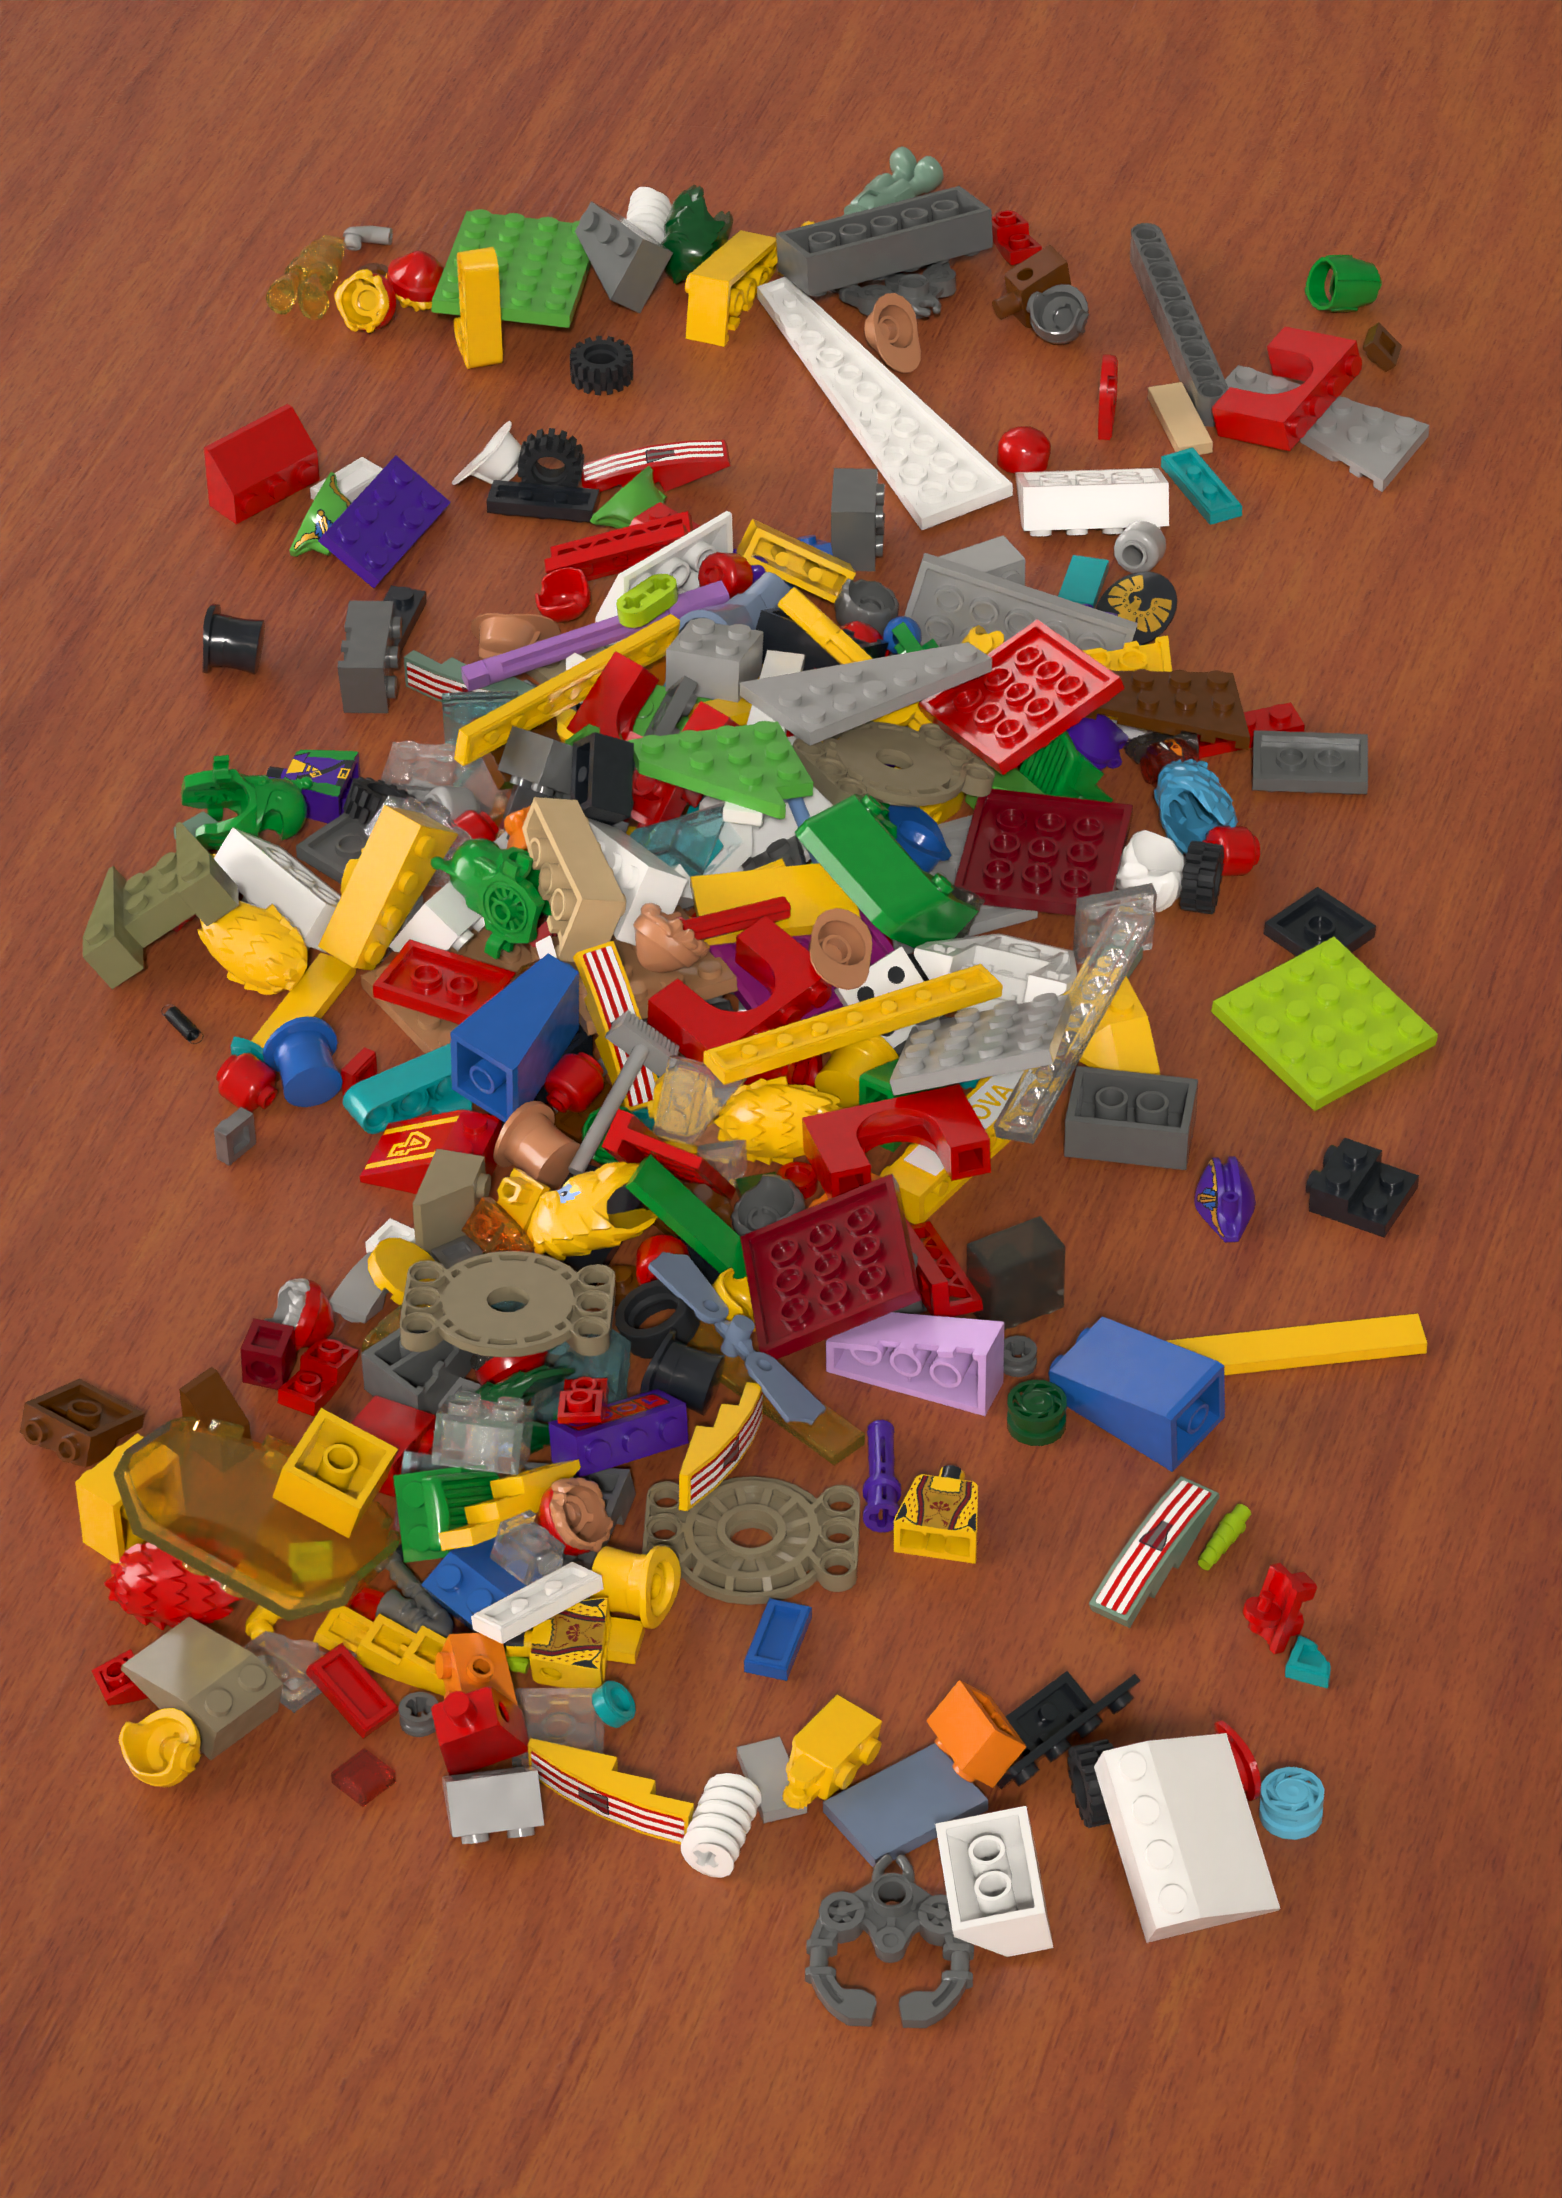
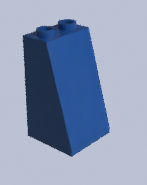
M547 953L450 1032L452 1090L505 1123L517 1108L526 1102L533 1101L544 1085L548 1073L560 1060L579 1030V972L570 964L562 962Z
M1103 1316L1092 1328L1084 1329L1078 1336L1075 1345L1065 1355H1059L1049 1369L1050 1382L1056 1384L1064 1391L1067 1397L1068 1408L1171 1472L1225 1418L1223 1364Z

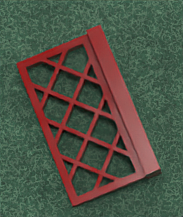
M618 1108L602 1144V1148L616 1160L626 1163H641L643 1159L651 1154L676 1178L688 1183L706 1184L717 1194L732 1200L736 1188L704 1158L663 1142L635 1115Z

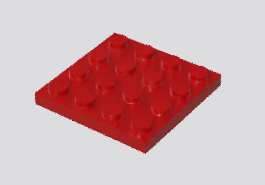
M1037 619L987 654L992 658L991 672L923 699L919 702L918 707L929 721L939 725L941 730L1004 775L1019 766L1021 762L1039 749L1047 746L1070 727L1078 724L1084 717L1101 705L1109 702L1125 688L1118 675Z

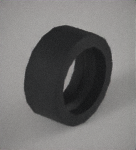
M659 1279L644 1283L632 1290L620 1302L615 1312V1325L626 1346L632 1354L643 1359L653 1358L670 1329L677 1330L675 1340L687 1344L695 1336L700 1325V1320L696 1317L694 1310L681 1298H677ZM667 1309H676L673 1315L660 1325L648 1329H639L640 1325L655 1313Z

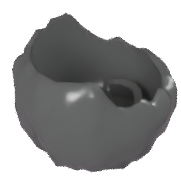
M848 578L842 585L839 595L835 600L836 620L840 626L852 621H862L874 627L883 636L884 629L889 621L898 617L899 602L895 598L894 592L879 582L865 581L863 579L853 582V580Z
M763 1174L758 1184L746 1191L741 1199L735 1203L734 1211L731 1214L734 1231L739 1236H743L805 1210L803 1194L792 1181L783 1179L779 1175Z

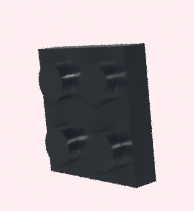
M1316 887L1266 921L1264 926V935L1296 957L1332 937H1335L1353 953L1373 939L1376 931L1375 924L1319 887Z

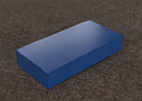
M769 1598L744 1660V1672L787 1681L811 1622L812 1607Z

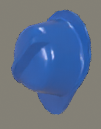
M889 806L888 810L890 812L888 817L890 822L897 826V839L895 840L923 871L930 873L940 860L950 859L951 853L946 846L940 828L926 812L919 807Z

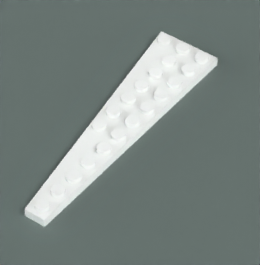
M786 277L757 286L758 300L921 530L934 527L937 524L1013 496V484L805 292Z

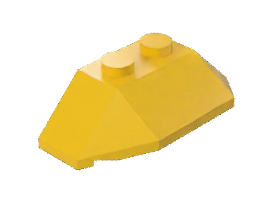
M1122 967L1105 968L1078 975L1077 986L1063 994H1069L1072 1012L1062 1037V1041L1070 1056L1092 1068L1160 1075L1148 1016Z

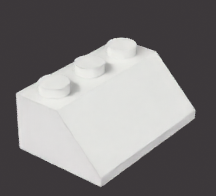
M1022 1806L936 1823L954 1937L1006 1957L1054 1948L1027 1807Z

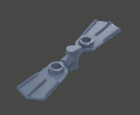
M662 1252L655 1260L650 1262L648 1270L677 1298H681L692 1308L699 1320L704 1323L714 1324L716 1331L724 1339L721 1351L726 1356L732 1358L739 1355L745 1361L749 1376L759 1384L764 1395L786 1423L799 1421L812 1425L825 1412L826 1407L775 1358L762 1352H756L753 1349L750 1336L755 1325L750 1318L736 1315L732 1321H725L729 1314L727 1305L688 1255Z

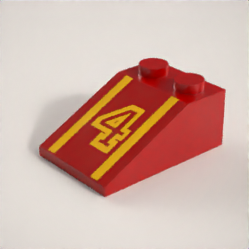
M461 1109L388 1123L360 1175V1182L417 1194L436 1149L485 1156L486 1174L492 1176L498 1165L494 1161L493 1154L496 1141L502 1130V1121L493 1115Z

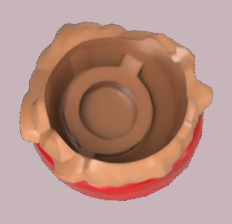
M563 1478L553 1482L552 1486L544 1492L537 1519L541 1536L548 1545L565 1555L571 1556L582 1555L590 1551L599 1552L602 1549L603 1542L608 1541L613 1521L605 1511V1501L603 1500V1494L599 1485L594 1481H588L584 1478Z

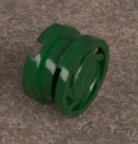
M1028 1380L1019 1383L1011 1389L1007 1402V1429L1014 1439L1029 1446H1044L1054 1443L1062 1437L1066 1430L1067 1397L1060 1387L1045 1380Z

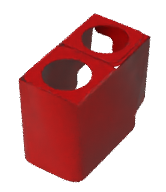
M378 1395L374 1396L351 1422L354 1426L398 1448L388 1477L379 1490V1493L392 1497L396 1496L393 1475L415 1473L435 1450L437 1445L435 1415Z

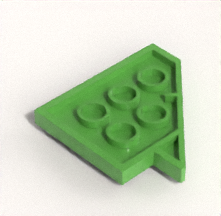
M759 721L752 725L736 727L726 725L718 729L704 731L686 730L680 734L664 736L647 735L640 739L628 740V742L634 743L633 759L639 774L778 819L785 818L786 804L783 799L813 796V781L778 721Z

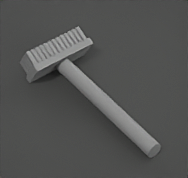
M629 1010L613 1021L611 1029L605 1036L606 1039L626 1052L629 1057L568 1167L569 1172L574 1175L585 1172L642 1065L660 1077L678 1063L679 1058L677 1054L679 1046L675 1045L671 1040H667V1037H663V1034H659L657 1030L655 1031L653 1027L651 1028L642 1019L639 1020V1017H635V1014H631Z

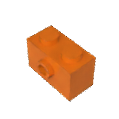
M481 1633L449 1634L442 1651L437 1653L435 1660L438 1679H443L446 1693L444 1700L450 1693L455 1691H461L466 1694L483 1687H493L518 1706L504 1645Z
M961 1680L955 1684L926 1720L937 1736L934 1740L935 1744L954 1760L952 1765L954 1771L970 1783L977 1779L993 1788L1027 1747L991 1696Z

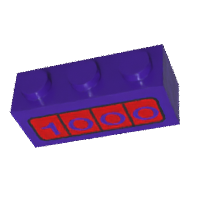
M659 1389L607 1404L603 1422L558 1424V1420L549 1422L552 1463L579 1459L581 1468L575 1474L579 1478L689 1443L686 1403Z

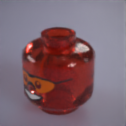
M1173 738L1149 744L1140 760V769L1144 780L1154 788H1157L1158 775L1167 764H1171L1172 761L1176 762L1181 759V762L1193 759L1196 762L1200 761L1196 749L1191 748L1188 742L1182 738Z

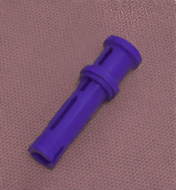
M876 1420L868 1425L869 1431H867L869 1478L863 1485V1497L867 1502V1506L863 1511V1522L872 1531L881 1533L894 1530V1519L900 1508L897 1501L901 1497V1484L895 1478L894 1426L888 1421ZM880 1509H882V1520H879L878 1517Z

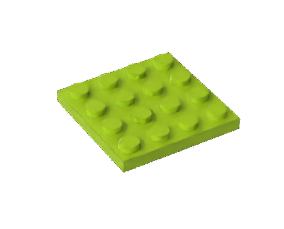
M1335 937L1214 1000L1211 1010L1231 1032L1314 1111L1435 1046L1438 1038L1436 1031Z

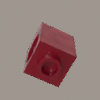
M253 1318L240 1348L243 1383L278 1390L288 1381L296 1362L294 1326Z

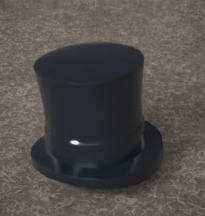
M211 604L207 609L203 625L202 673L208 674L210 666L229 667L256 674L262 655L265 620L243 619L221 614L220 605Z
M670 1329L648 1365L641 1383L640 1394L659 1389L686 1403V1408L705 1416L720 1385L725 1356L695 1349L675 1340L677 1330Z

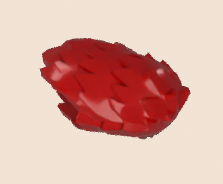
M181 1537L167 1541L155 1539L146 1544H136L130 1547L121 1556L119 1563H112L110 1565L112 1575L104 1582V1586L110 1589L108 1599L118 1602L127 1614L133 1615L145 1626L152 1623L159 1629L164 1630L166 1626L174 1628L188 1617L205 1625L230 1615L234 1609L229 1607V1605L244 1599L245 1594H243L242 1590L255 1584L257 1576L240 1566L244 1564V1559L239 1555L229 1551H222L219 1546L211 1543L185 1542L184 1538Z

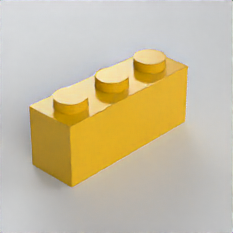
M753 518L736 551L737 554L745 557L750 565H761L764 567L765 572L774 573L782 580L834 604L842 585L848 578L853 580L856 575L850 563ZM754 556L765 558L769 564L756 559Z

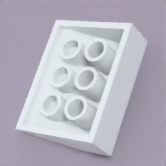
M1159 468L1015 472L1021 526L1024 531H1030V536L1052 535V530H1066L1067 535L1088 534V529L1102 528V533L1121 534L1124 528L1137 521L1150 522L1159 529L1160 526H1169V483Z
M728 511L722 513L618 574L595 618V623L617 616V599L654 574L662 573L673 576L677 582L678 594L699 588L698 572L702 561L708 555L716 552L733 553L732 513ZM615 642V643L606 645V646H604V647L607 649L608 647H610V646H612V645H614V644H616V643H618V642Z
M1227 1733L1151 1740L1102 1752L1094 1769L1146 1943L1279 1911V1902Z

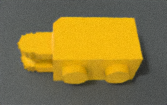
M836 1695L793 1738L791 1755L785 1769L789 1784L785 1787L782 1795V1801L788 1805V1808L804 1809L817 1796L825 1801L839 1788L845 1790L851 1784L857 1770L863 1763L867 1766L870 1765L879 1753L881 1742L877 1739L882 1721L841 1696Z

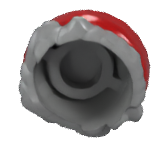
M305 1278L287 1281L279 1289L277 1309L273 1318L264 1319L265 1321L294 1326L296 1351L311 1347L317 1341L328 1338L335 1328L334 1311L329 1299L321 1289L320 1284Z

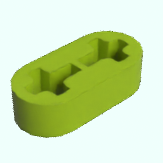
M654 574L623 594L616 602L619 623L628 628L641 627L672 607L679 598L676 579L668 574Z

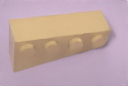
M534 797L522 830L529 856L533 858V870H540L539 894L543 900L549 901L552 916H548L547 924L549 932L557 933L560 945L555 947L557 959L565 962H574L573 956L577 952L610 942L619 918L625 913L626 898L617 884L613 870L609 867L601 845L597 842L589 825V820L585 817L578 800Z

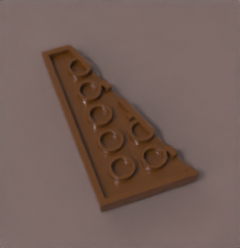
M1146 669L1135 671L1111 670L1121 678L1125 689L1115 695L1109 702L1101 705L1084 717L1096 720L1097 715L1102 714L1117 717V724L1174 736L1182 731L1200 735V741L1215 743L1216 738L1236 741L1235 748L1249 750L1250 734L1233 673L1219 670L1210 672H1187L1184 670L1167 672L1149 671Z

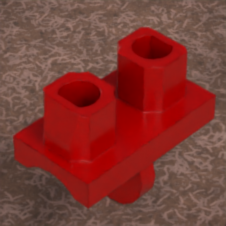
M1281 1563L1272 1564L1269 1567L1259 1596L1250 1597L1244 1603L1242 1613L1245 1619L1249 1621L1248 1628L1267 1641L1269 1650L1274 1655L1283 1653L1289 1638L1301 1633L1305 1622L1300 1608L1303 1602L1313 1600L1317 1590L1316 1583L1305 1572L1301 1571L1291 1574Z

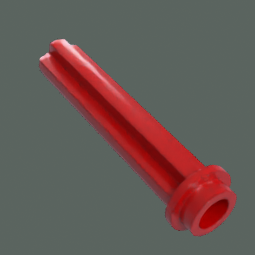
M780 896L689 919H684L683 917H676L675 919L679 918L682 921L683 930L692 929L697 940H705L746 930L764 916H767L774 923L787 920L791 916V905L786 897Z

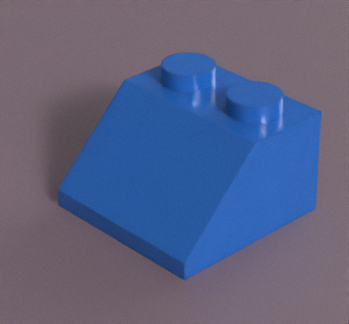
M494 1537L474 1546L451 1550L421 1585L438 1605L447 1610L448 1613L471 1631L479 1633L473 1630L471 1616L546 1575L499 1538Z

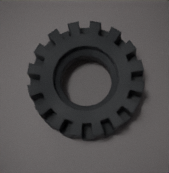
M596 336L595 341H592L589 337L584 339L585 344L579 341L575 344L576 348L572 347L570 350V376L572 384H575V388L578 390L583 388L584 393L590 394L593 390L595 395L600 396L601 391H606L607 395L613 394V389H616L618 392L623 391V386L628 387L631 384V380L633 381V353L628 344L624 345L623 340L619 339L614 342V337L608 336L607 340H602V336Z
M549 428L548 434H544L543 429L537 430L536 437L531 433L527 436V441H523L517 466L518 477H522L521 482L577 487L578 482L581 480L584 464L581 444L576 445L577 439L573 435L566 439V431L561 430L560 435H555V428ZM543 457H553L563 462L564 467L549 469L540 465L537 460Z
M358 777L352 781L343 809L352 819H359V823H367L371 825V828H374L384 805L415 812L418 800L413 795L408 794L406 790L397 789V786L393 784L387 785L385 781L378 780L377 782L373 778L367 777L365 779Z
M1193 840L1190 842L1181 883V910L1213 914L1215 912L1224 866L1223 845Z
M1108 1739L1073 1746L1068 1750L1069 1757L1067 1758L1070 1767L1068 1773L1069 1778L1072 1780L1071 1790L1075 1794L1076 1808H1079L1080 1818L1084 1820V1825L1088 1828L1111 1823L1094 1769L1102 1752L1114 1749Z

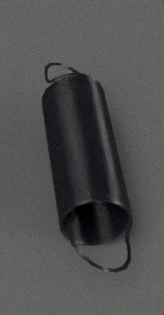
M176 1006L170 1007L165 1012L166 1015L162 1013L187 1041H194L199 1036V1032L201 1033Z

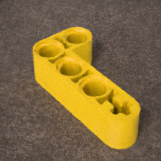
M494 247L458 252L460 317L454 318V333L458 348L467 369L500 364L503 362L499 267Z

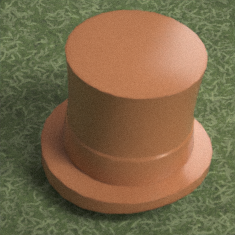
M530 1101L517 1108L504 1124L496 1141L493 1157L495 1163L500 1167L514 1165L533 1179L550 1187L549 1191L560 1187L570 1173L568 1167L580 1144L554 1125V1112L548 1105L542 1101Z

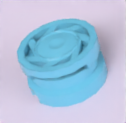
M1297 1767L1280 1768L1268 1774L1261 1783L1259 1818L1263 1827L1277 1837L1292 1840L1306 1838L1316 1832L1322 1824L1325 1789L1321 1780L1312 1772Z

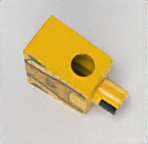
M953 1465L942 1467L939 1476L925 1474L916 1476L894 1519V1552L976 1564L978 1485L974 1481L965 1480L964 1471Z
M608 1598L583 1600L534 1626L533 1630H527L506 1642L507 1657H530L532 1678L538 1684L593 1693L595 1689L605 1683L611 1631Z

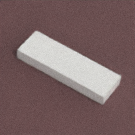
M571 1562L471 1616L473 1630L503 1644L603 1590L602 1576Z

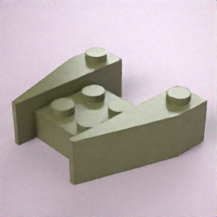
M178 822L176 824V852L165 854L157 862L156 866L144 874H135L128 881L125 880L114 866L108 869L83 935V958L108 986L113 989L144 969V947L194 914L206 926H209L238 907V885L181 822Z

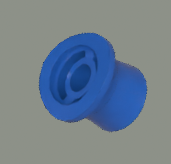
M299 1017L284 1023L271 1034L263 1048L265 1064L280 1073L285 1099L288 1103L298 1107H311L323 1104L333 1098L342 1087V1076L332 1058L337 1049V1036L333 1028L326 1021L317 1017Z

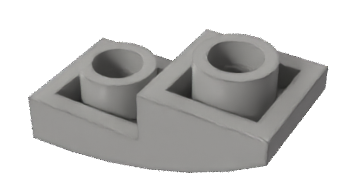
M368 1252L350 1270L329 1300L333 1311L341 1314L345 1320L350 1322H362L365 1324L383 1309L385 1296L389 1292L386 1288L381 1291L375 1285L368 1271L367 1259L372 1252Z

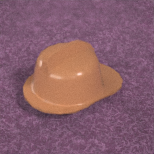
M887 293L878 298L873 312L866 319L864 326L865 337L869 345L876 350L885 363L893 370L901 373H911L918 367L921 361L916 314L911 304L903 296L896 293Z
M486 613L478 615L472 620L471 624L472 633L479 640L478 653L481 660L560 635V628L555 621L537 614Z
M839 908L826 910L817 917L813 926L811 941L808 945L811 963L816 973L836 988L846 990L859 988L866 982L869 975L872 951L870 931L862 919L849 910Z

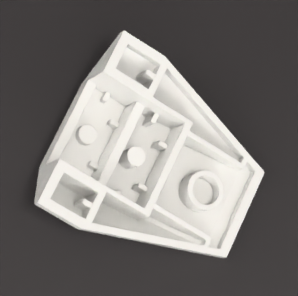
M1000 933L926 942L916 947L914 951V957L929 980L982 964L1003 985L1001 997L957 1010V1012L970 1008H976L979 1012L992 1010L995 1005L1011 1000L1017 1001V1004L1032 1002L1033 998L1045 993H1056L1057 996H1061L1077 986L1078 981L1074 951Z

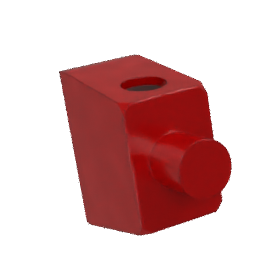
M483 1687L466 1694L461 1691H455L450 1693L443 1702L434 1704L431 1707L440 1750L449 1776L465 1774L528 1752L529 1737L523 1711L493 1687Z

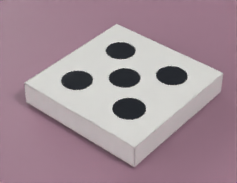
M901 946L872 964L866 982L859 988L850 990L836 988L834 992L845 1007L924 981ZM916 1024L880 1036L894 1048L907 1040L912 1027L916 1026Z

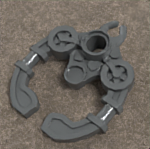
M948 262L943 264L932 263L920 266L921 269L927 268L922 275H906L898 272L890 274L888 278L884 279V285L874 284L862 288L857 285L853 288H837L830 291L838 293L839 298L843 302L858 307L859 311L865 315L873 312L878 298L887 293H896L903 296L911 304L916 314V319L931 315L929 307H933L932 311L934 314L940 313L942 305L938 298L948 297L955 293L957 290L956 273L950 268Z
M887 1854L883 1855L874 1866L872 1882L854 1893L845 1891L835 1892L822 1900L818 1910L819 1918L813 1928L811 1938L807 1940L806 1954L810 1955L809 1967L805 1968V1982L812 1984L818 1999L828 2012L848 2026L871 2027L877 2011L875 1996L862 1989H842L836 1980V1969L828 1967L829 1957L837 1955L838 1943L854 1941L864 1930L869 1935L875 1954L881 1961L886 1963L898 1962L904 1957L912 1937L920 1932V1936L929 1944L943 1946V1958L951 1961V1970L942 1972V1983L934 1992L913 1991L900 1998L899 2014L902 2027L927 2028L947 2016L959 2003L965 1990L973 1987V1973L969 1972L970 1960L974 1959V1946L969 1942L954 1937L947 1895L932 1896L916 1885L913 1866L904 1855H899L896 1858V1863L903 1870V1874H885V1869L892 1863V1857ZM890 1901H894V1902H898L899 1904H897V1905H887V1904H885V1903H886V1902H890Z

